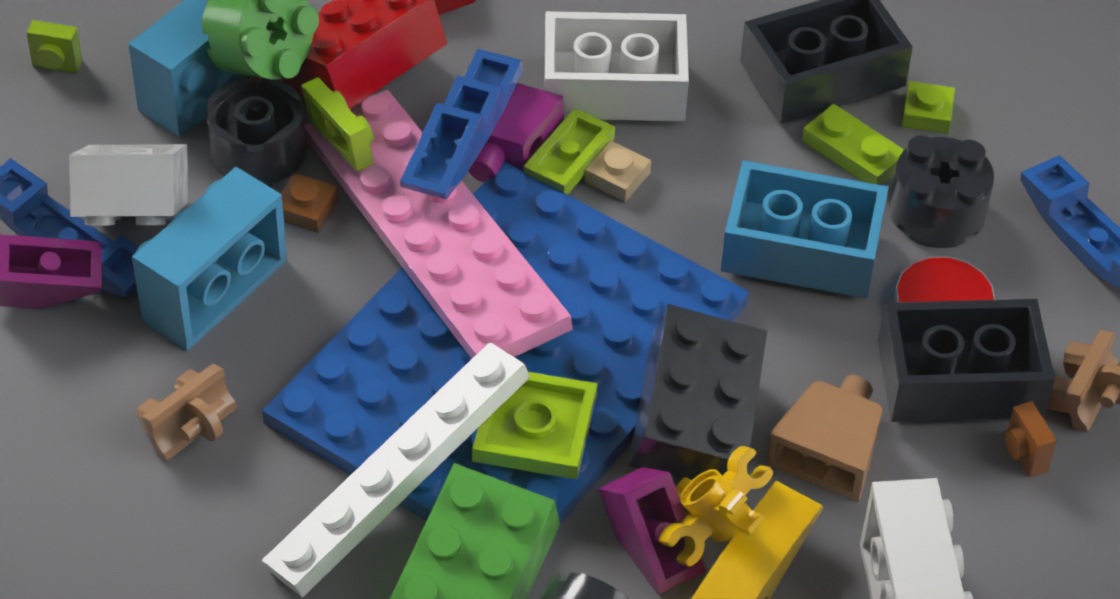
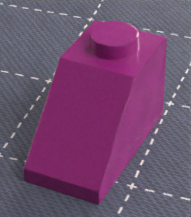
M0 234V306L43 309L100 292L102 288V242Z
M642 467L598 488L617 540L656 593L661 594L706 572L702 558L692 566L680 564L676 560V557L685 548L684 537H681L673 547L663 545L658 540L665 527L672 523H681L686 517L670 472Z

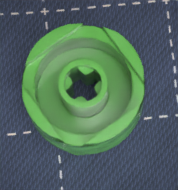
M208 0L202 18V33L208 34L211 49L206 50L210 59L225 72L266 79L293 78L300 71L301 64L309 53L313 33L318 28L319 16L316 9L309 6L307 0Z

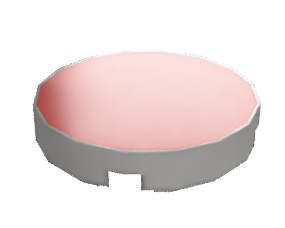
M950 256L928 257L913 262L901 273L894 294V302L995 300L993 285L981 270L969 262Z

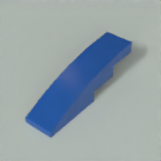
M477 48L465 76L457 75L444 104L436 103L400 179L401 187L448 199L469 171L504 112L523 73L522 60Z

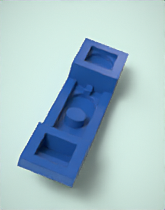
M1060 155L1021 172L1020 180L1056 236L1091 271L1120 289V227L1088 198L1090 183Z
M10 158L0 167V219L18 236L102 242L101 290L127 297L137 288L132 256L136 254L139 248L138 245L123 235L113 241L95 227L84 225L82 218L71 217L69 209L48 196L47 183Z

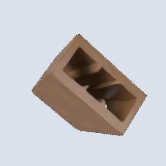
M857 375L847 376L840 388L823 381L813 382L771 432L766 465L859 502L877 441L883 408L879 403L869 400L873 393L872 385L866 379Z

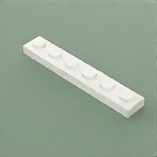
M489 342L262 560L270 573L303 598L531 377L524 363Z

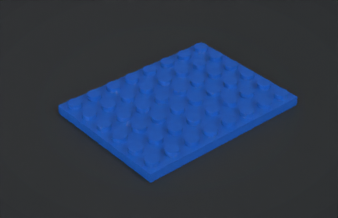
M504 162L494 180L488 178L473 195L569 312L573 330L514 358L524 363L528 372L597 383V397L578 478L576 480L472 462V448L477 433L476 429L399 505L427 521L453 464L456 463L555 500L561 525L634 438L651 337L666 306L671 304L734 321L748 305L749 291L564 192L523 173L519 168ZM401 267L262 410L263 423L349 475H352L472 359L403 267Z

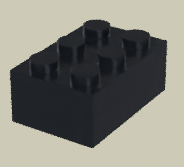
M818 0L745 21L740 62L780 124L823 112L832 104L839 107L906 87L913 46L880 0Z
M1037 299L885 303L877 342L891 422L1011 419L1014 406L1033 401L1041 416L1045 418L1055 376Z
M668 304L651 337L629 467L637 469L646 467L670 472L671 477L682 480L684 477L693 480L701 473L711 469L718 470L723 476L728 471L727 464L732 452L741 446L750 447L767 331Z

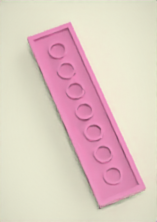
M389 90L370 96L350 109L356 117L361 115L367 120L374 135V142L370 143L374 164L359 172L343 158L312 123L304 125L307 142L471 359L489 342L515 357L573 330L569 312L462 180L447 200L400 186V179L423 132Z

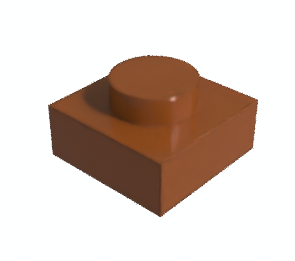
M293 173L281 192L284 222L319 233L338 201V186Z
M1033 401L1014 406L1008 430L1005 432V443L1009 454L1014 460L1020 461L1029 477L1048 472L1057 442L1056 438Z

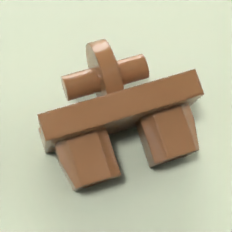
M1100 330L1093 344L1070 341L1064 352L1063 365L1065 374L1075 377L1071 379L1055 376L1048 409L1070 414L1073 430L1088 432L1102 406L1111 408L1114 404H1120V362L1111 350L1116 340L1114 332Z
M213 363L200 373L189 369L177 378L174 386L175 391L164 400L160 401L150 398L137 407L136 414L142 429L149 435L158 457L168 461L200 436L212 442L223 434V427L220 421L238 407L226 387L225 373L222 367Z

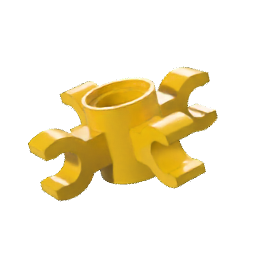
M741 446L734 450L728 460V471L723 476L718 470L711 469L701 473L693 480L684 477L675 486L681 504L688 510L686 512L687 516L681 523H672L665 527L658 540L663 545L673 547L681 537L685 538V548L676 557L678 563L686 566H692L697 563L704 552V541L709 536L716 542H724L739 532L751 535L765 519L761 513L752 511L745 502L748 499L745 495L751 489L765 486L773 475L770 467L761 465L756 467L752 474L748 475L747 464L757 453L753 448Z

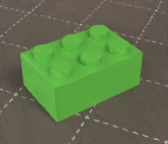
M454 463L390 599H527L560 525L555 500Z

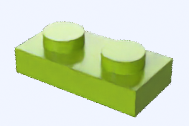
M319 77L303 84L302 90L309 121L357 172L373 165L374 161L370 143L374 142V135L367 120L361 115L356 117L350 111L342 94L337 90L332 92Z
M832 104L803 129L802 141L866 183L882 185L895 174L898 158L904 151V149L835 104Z
M574 108L524 165L523 173L568 195L585 175V169L610 141H614L615 126Z

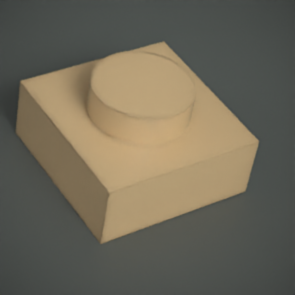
M610 141L585 169L584 182L626 202L650 174L651 160L618 143Z

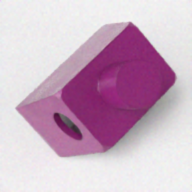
M517 83L488 141L469 169L471 176L480 182H485L488 178L494 180L504 162L524 171V165L563 122L564 96Z

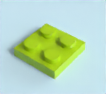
M528 372L531 377L478 427L472 448V462L577 480L597 397V383Z

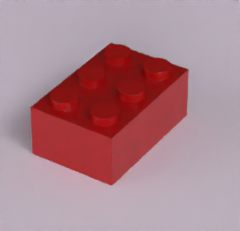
M334 0L326 3L318 13V28L313 33L309 53L301 64L300 71L293 78L281 79L292 86L299 96L304 99L302 85L319 77L332 92L337 90L342 94L349 109L353 108L447 45L435 1Z

